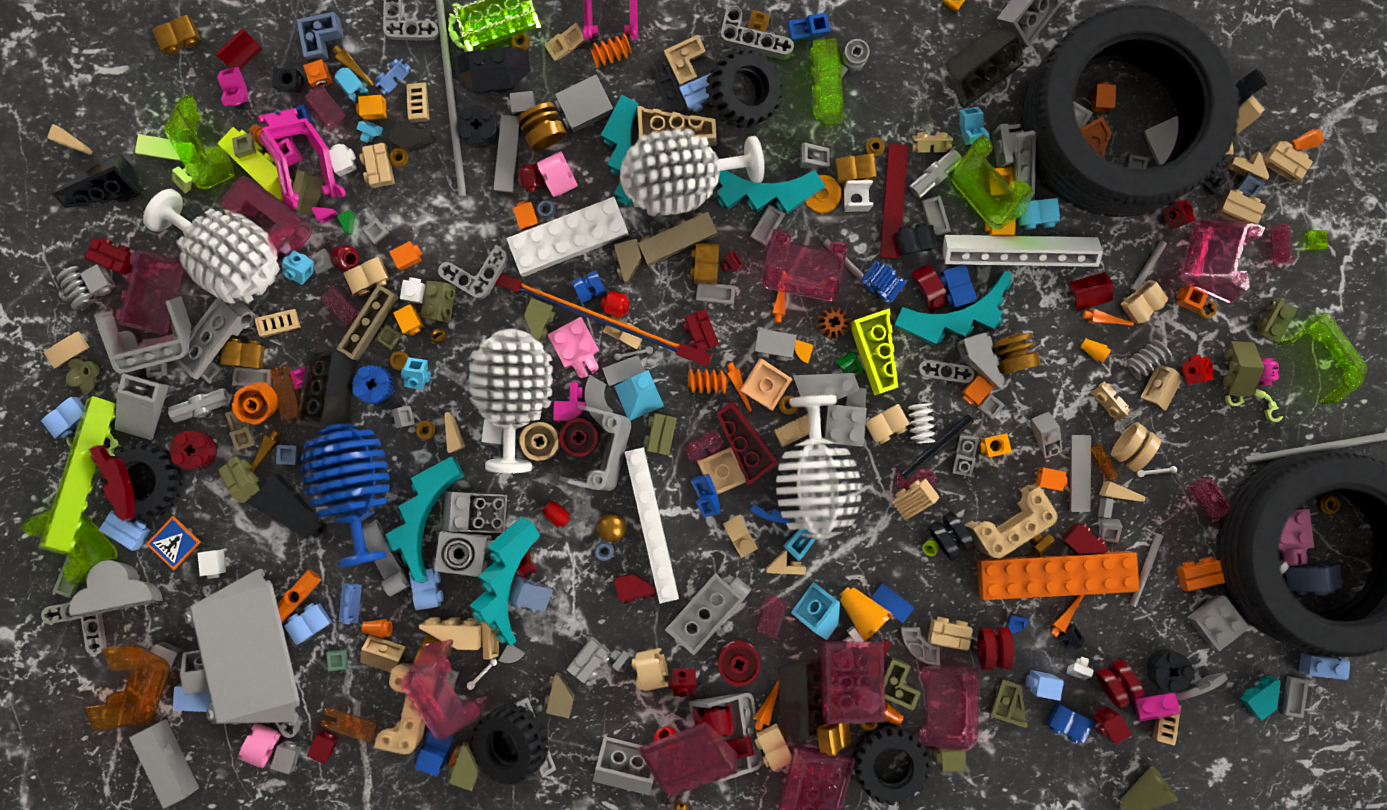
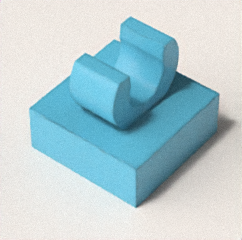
M367 120L360 121L357 129L362 131L360 140L366 143L368 141L372 142L373 137L381 135L383 130L382 127Z

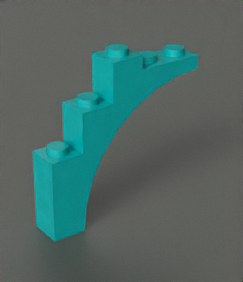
M623 95L618 100L601 134L605 145L611 148L616 147L607 165L610 173L620 177L622 161L625 159L627 151L631 148L633 124L638 113L637 106H639V103ZM619 182L614 192V196L617 198L616 201L625 206L627 203L632 205V199H629L621 186V182Z
M723 170L719 173L716 185L717 188L721 186L716 191L718 195L716 200L721 207L725 206L728 210L747 197L748 199L745 200L751 210L755 209L757 212L774 200H777L775 203L781 213L784 211L787 215L825 188V184L815 170L800 178L773 184L753 183L727 170Z
M1002 272L984 297L963 310L948 314H927L902 307L892 326L933 346L937 342L941 343L945 335L943 330L960 338L970 335L974 328L972 322L990 331L999 328L1003 320L1001 317L1003 311L996 308L1001 306L1004 297H1002L1004 290H1008L1012 283L1010 279L1012 273Z
M452 456L411 478L413 482L411 487L418 496L398 506L401 511L399 516L405 524L385 534L388 539L386 540L388 548L397 553L402 552V560L410 568L409 575L417 583L423 584L429 580L423 562L422 541L430 512L440 496L452 484L465 476L457 459Z
M520 517L487 547L491 553L490 558L494 563L478 576L482 582L481 587L485 592L470 605L474 612L472 613L474 619L479 623L482 621L496 632V639L503 644L505 642L509 646L516 642L508 618L510 586L521 559L530 546L540 537L533 522L523 517Z

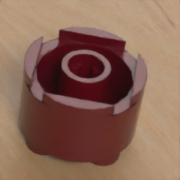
M582 418L569 420L562 427L559 434L561 447L566 453L574 457L590 455L596 450L600 439L597 427L591 421ZM578 432H580L581 435H584V439L581 440V443H579L578 440H575V436H578Z
M185 431L177 434L171 443V460L183 469H203L215 460L217 445L208 433Z
M724 703L725 706L698 707V711L693 709L696 735L702 737L703 741H711L715 736L722 735V737H728L733 735L735 727L730 703Z

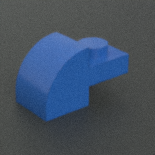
M827 13L808 15L807 18L787 22L789 37L792 41L806 40L807 42L824 37L831 31Z

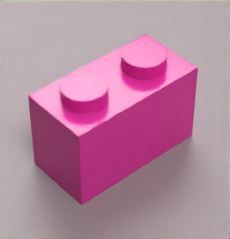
M1175 693L1139 698L1133 702L1138 722L1177 716L1180 713Z

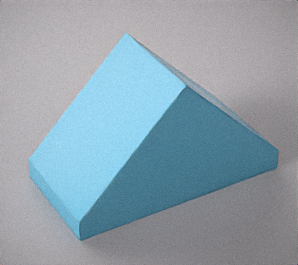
M798 529L783 545L798 561L802 559L816 540L800 535L811 533L808 529Z

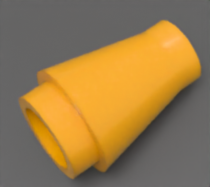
M1085 338L1080 346L1094 360L1102 363L1111 351V349L1107 348V345L1091 341Z

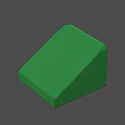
M348 210L337 215L344 233L350 236L353 235L355 213Z
M853 352L847 353L836 361L843 373H854L857 376L864 371L859 359Z

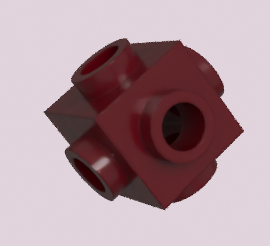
M1176 199L1169 203L1168 207L1162 209L1163 219L1169 225L1170 230L1195 221L1193 207L1187 199L1183 201Z
M696 668L672 669L673 677H669V689H673V697L696 696Z

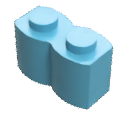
M341 68L336 72L334 80L354 104L358 103V96H370V92L350 68Z
M1058 198L1019 202L1017 204L1019 227H1024V230L1036 229V225H1043V228L1055 227V223L1060 222Z

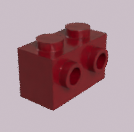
M1102 707L1095 712V715L1091 716L1095 722V730L1115 745L1132 735L1121 715L1109 707Z

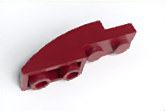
M104 445L93 446L89 449L92 454L91 459L99 466L102 471L101 476L108 482L107 485L102 487L106 500L113 505L117 518L122 521L134 519L133 487L122 459L112 458Z

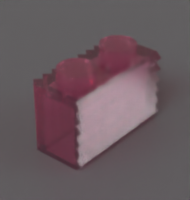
M1200 477L1188 487L1209 518L1219 519L1230 512L1233 507L1228 503L1229 500H1226L1220 487H1217L1218 484H1215L1212 477Z

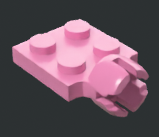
M582 317L548 334L566 369L573 367L580 378L589 376L585 369L586 366H588L592 374L598 370L594 354L599 349Z
M1310 509L1295 510L1282 531L1279 551L1282 555V561L1286 562L1288 566L1307 564V549L1314 548Z

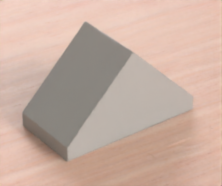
M809 143L801 144L800 168L830 167L829 148Z

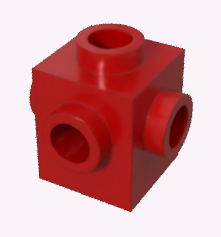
M1200 354L1188 357L1189 361L1182 363V372L1186 377L1188 385L1214 379L1212 372L1213 364L1209 360V356L1201 358Z

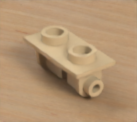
M921 132L917 133V136H912L913 140L916 141V143L912 144V150L916 151V153L930 152V145H933V152H947L952 148V144L948 143V141H953V138L945 132H938L936 135L930 136L929 133Z
M1104 381L1098 388L1091 391L1096 400L1101 403L1115 421L1128 415L1130 411L1128 404L1120 396L1114 399L1116 391L1109 383Z

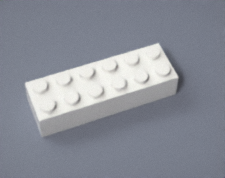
M612 197L506 239L518 270L525 277L628 237L629 233L615 197Z

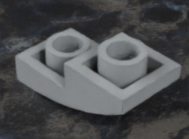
M962 433L958 436L952 473L972 476L979 437Z

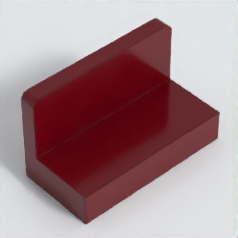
M242 28L215 55L229 69L239 67L240 70L263 48Z
M1106 272L1069 282V289L1075 297V308L1077 311L1113 300V282Z

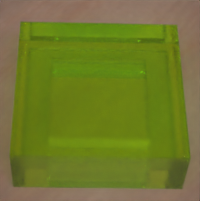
M1327 230L1305 231L1306 250L1328 249Z

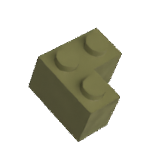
M1231 341L1229 348L1225 350L1224 354L1225 360L1229 364V372L1223 379V385L1226 387L1228 395L1252 397L1265 367L1254 342Z
M889 655L874 690L875 693L910 710H914L921 694L917 688L904 683L910 666L906 662Z

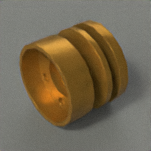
M552 102L535 105L521 113L517 118L519 125L522 126V132L528 133L525 139L532 151L542 150L555 145L567 135L563 123L557 120L559 115L555 111L556 108Z
M1018 333L1003 337L993 343V348L1003 347L1002 351L995 352L997 356L1005 355L1006 358L1000 361L998 365L1002 375L1041 365L1038 352H1028V349L1035 346L1036 343L1026 344L1025 341L1034 338L1033 333Z

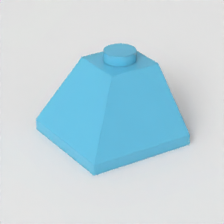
M649 370L614 386L630 421L664 407Z
M813 582L791 613L812 631L827 640L838 625L840 602Z

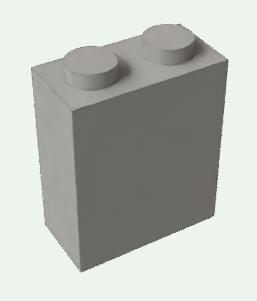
M597 74L555 94L557 98L554 101L559 112H564L565 118H563L567 129L571 128L573 133L610 116L613 112V107Z

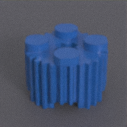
M876 260L862 277L861 281L867 291L872 294L876 292L880 295L879 298L886 304H889L890 301L893 302L906 285V280L903 278L899 280L892 268L884 263L880 265L879 261Z
M363 366L358 369L357 375L354 374L352 391L362 402L369 404L384 403V401H387V398H390V395H393L392 392L395 391L393 388L396 386L394 385L395 382L392 381V374L380 366ZM371 383H377V386L371 388Z

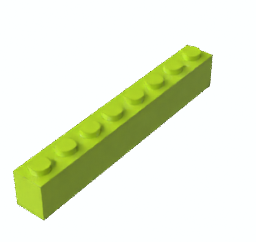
M95 396L86 400L39 548L61 554L68 553L74 548L76 542L74 535L80 529L82 523L80 516L86 510L88 501L85 500L87 494H90L94 483L91 481L93 475H96L99 466L92 461V454L89 449L95 445H103L105 438H108L111 428H109L110 421H113L116 415V410L114 409L116 403Z

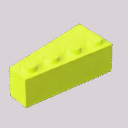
M232 127L217 144L265 190L284 203L276 164L273 163L272 157L267 152L264 154L261 151L263 148L254 141L256 153L237 158L234 153L232 138L247 133L244 130L239 132ZM290 178V180H291V185H292V188H293L294 181Z
M890 308L849 323L874 396L898 387L896 362H894L893 353L894 344H892L891 334L892 325H890Z

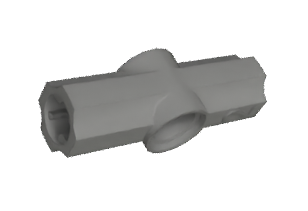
M952 149L938 162L935 161L923 172V175L909 186L912 194L920 199L934 186L939 185L949 176L948 174L963 162L961 155Z
M225 388L208 394L195 395L188 398V401L168 407V413L174 423L192 417L204 416L211 413V410L230 404V396Z

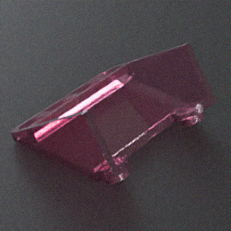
M1198 221L1192 230L1180 270V278L1186 284L1228 303L1234 302L1249 287L1248 274L1237 270L1243 246L1260 238L1263 235L1264 227L1246 222Z

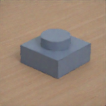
M1247 173L1236 189L1242 191L1243 195L1247 197H1256L1265 185V182Z
M277 445L276 464L297 465L298 446Z

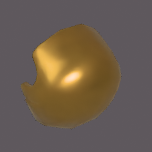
M604 514L598 519L596 524L597 535L606 542L619 541L625 536L627 529L625 520L617 514Z

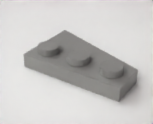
M854 373L793 375L801 397L832 395L836 396L838 400L860 391Z

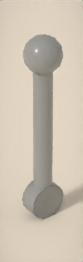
M648 346L646 349L634 352L616 353L614 359L619 361L621 358L642 353L651 354L653 348Z

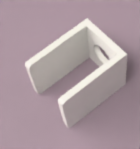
M872 180L846 182L844 186V212L869 211L872 208L873 202H869V188L872 185ZM859 194L862 197L861 203H852L851 196Z

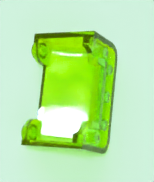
M188 94L180 98L164 126V131L195 185L201 189H207L235 176L231 160L223 148L215 146L206 150L196 134L198 132L196 123L202 120L197 110L198 106L192 94Z
M982 135L973 142L953 171L951 180L954 186L991 228L1001 229L1026 213L1034 191L1022 180L1014 181L1009 185L986 160L985 157L991 153L992 144L985 135Z
M51 509L30 517L20 527L29 536L41 535L44 533ZM85 512L81 513L80 520H82L80 529L74 535V539H76L74 548L65 553L70 561L64 565L62 572L65 579L71 585L87 582V576L96 564L107 560L115 561L118 556L116 548L99 531V528Z

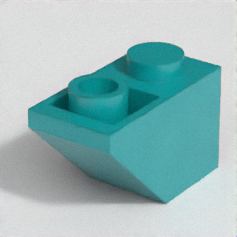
M1273 676L1263 677L1258 685L1247 689L1239 699L1254 718L1262 721L1277 710L1281 682Z

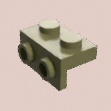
M427 281L420 318L450 323L456 286L444 282Z

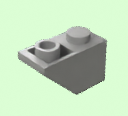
M1050 412L1032 418L1033 433L1043 457L1046 459L1063 452L1060 426Z

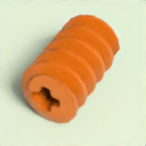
M622 34V40L615 36L614 43L608 38L607 45L600 41V47L593 43V49L591 50L596 68H599L600 61L605 66L606 59L612 64L614 57L621 61L622 54L626 59L628 58V52L632 54L625 34Z
M689 369L687 391L690 387L692 393H695L696 388L699 389L700 393H703L704 388H706L707 393L710 394L713 388L715 394H718L719 389L722 390L723 394H726L727 374L724 376L723 370H720L719 374L716 375L715 370H712L709 375L707 369L704 370L703 375H701L700 369H697L696 373L693 374L692 369Z

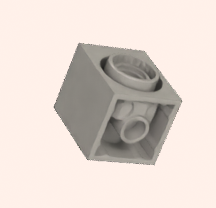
M446 530L439 532L434 571L478 577L492 564V559H489L490 551L487 548L494 541L492 540V535ZM460 548L464 551V557L459 554Z

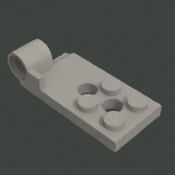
M216 298L191 331L188 354L175 361L192 378L198 380L232 334L238 336L243 328L251 327L255 323L256 315L242 302L235 303L230 307L222 299Z
M715 573L666 627L665 631L691 654L695 655L742 603L752 589L739 577H735L728 584ZM702 609H707L710 612V617L704 619L700 616L699 612ZM694 623L698 630L694 633L689 632L687 625Z

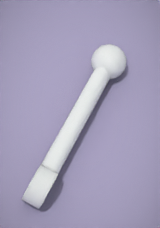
M1171 466L1167 469L1139 470L1136 474L1138 477L1166 472L1174 474L1177 472V468Z
M491 659L490 664L473 681L468 682L467 688L472 690L476 682L492 666L497 664V660Z

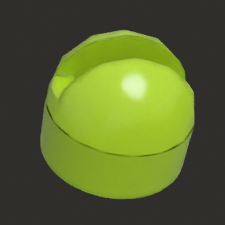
M933 539L927 540L922 546V550L928 556H935L939 551V544Z

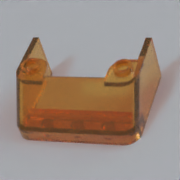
M136 645L102 648L101 651L111 671L131 670L124 691L110 694L106 699L105 705L84 708L93 730L141 725L153 720L170 671V665L167 660Z

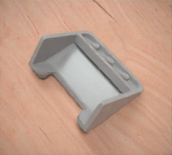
M750 693L724 695L689 702L691 713L693 709L698 711V707L709 708L716 705L725 706L724 703H730L735 727L733 735L728 737H722V735L715 736L713 740L707 741L710 759L700 763V779L719 783L758 770L761 767L763 761L762 751L758 749L755 743V739H757L756 732L759 731L754 728L757 720L753 719L756 714L755 702ZM745 735L750 736L754 755L716 764L711 746L712 743Z

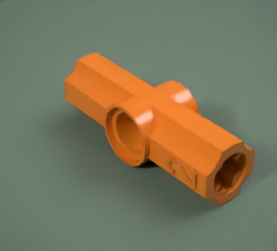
M308 569L277 603L282 624L322 581L320 576L311 569ZM293 592L298 593V595H299V600H298V601H295V600L293 599V597H292Z

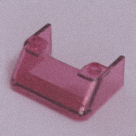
M452 639L427 644L403 679L404 691L434 737L438 740L446 739L476 721L489 700L485 696L460 702L448 683L446 677L451 666L445 655L454 643Z

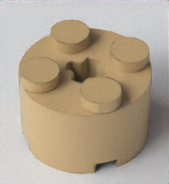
M535 422L528 425L520 435V446L523 453L528 458L536 461L552 458L560 448L559 432L554 426L544 422ZM543 437L544 445L538 446L536 439Z
M661 648L638 652L636 657L632 659L633 669L637 670L638 678H636L638 689L649 691L669 685V681H665V676H668V668L664 654L660 655L659 653L662 651Z

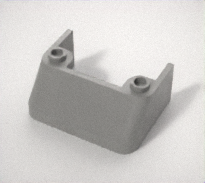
M181 296L165 301L172 319L171 330L173 334L159 337V339L156 338V340L145 344L143 342L138 343L136 335L131 331L119 332L113 314L95 320L111 365L116 372L127 373L181 359L188 354L191 323Z
M578 405V409L602 414V428L609 432L600 469L591 471L586 482L560 476L559 480L595 490L611 491L618 483L631 430V421L626 416Z

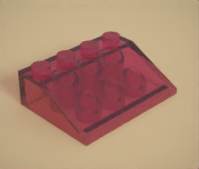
M820 642L822 720L827 724L885 722L883 642Z
M706 722L639 747V752L659 787L670 797L737 773V753Z
M794 747L778 810H842L855 758L842 754L827 756L826 753H820V749L812 747Z

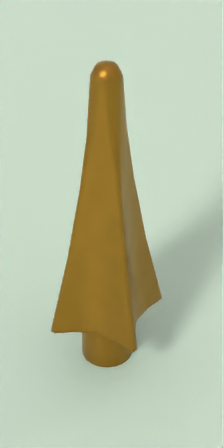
M336 45L332 49L336 54L335 58L339 62L350 68L370 86L374 85L345 48L341 50Z
M273 430L271 434L264 435L260 449L250 469L252 473L255 472L261 462L280 442L277 440L280 434L278 431Z

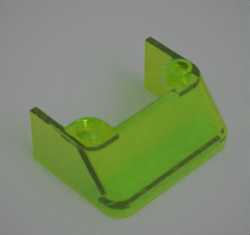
M1323 312L1315 314L1283 337L1277 344L1293 343L1306 333L1315 341L1322 340L1345 372L1342 378L1344 384L1319 401L1321 404H1333L1339 402L1362 385L1368 367L1332 316Z

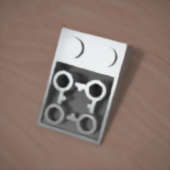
M986 332L956 342L961 360L971 367L976 375H980L994 387L992 391L1004 388V377L997 368L999 361L996 354L993 355L991 349L993 343L991 337L987 336Z
M123 373L117 391L115 430L153 440L169 385Z
M445 491L442 530L452 532L503 533L505 531L507 495Z

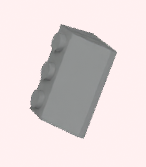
M1010 0L997 17V20L1006 33L1025 47H1029L1062 2L1061 0Z
M604 736L593 782L650 795L659 751L654 748Z

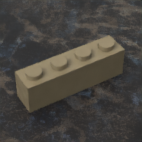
M698 212L692 216L693 219L688 221L685 219L675 223L676 226L673 228L665 227L659 230L658 234L653 237L647 235L641 238L638 246L647 266L649 267L695 246L696 243H702L717 236L716 228L709 213Z
M378 284L338 345L337 350L352 360L359 361L400 297Z

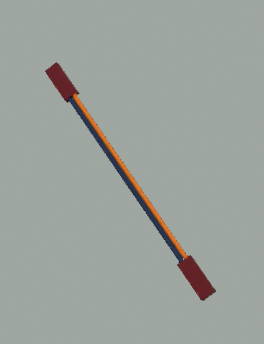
M494 270L492 271L490 278L493 277ZM503 273L500 274L495 282L496 285L520 294V292L529 294L672 350L677 356L708 367L711 360V354L683 343L675 344L529 287L523 281Z

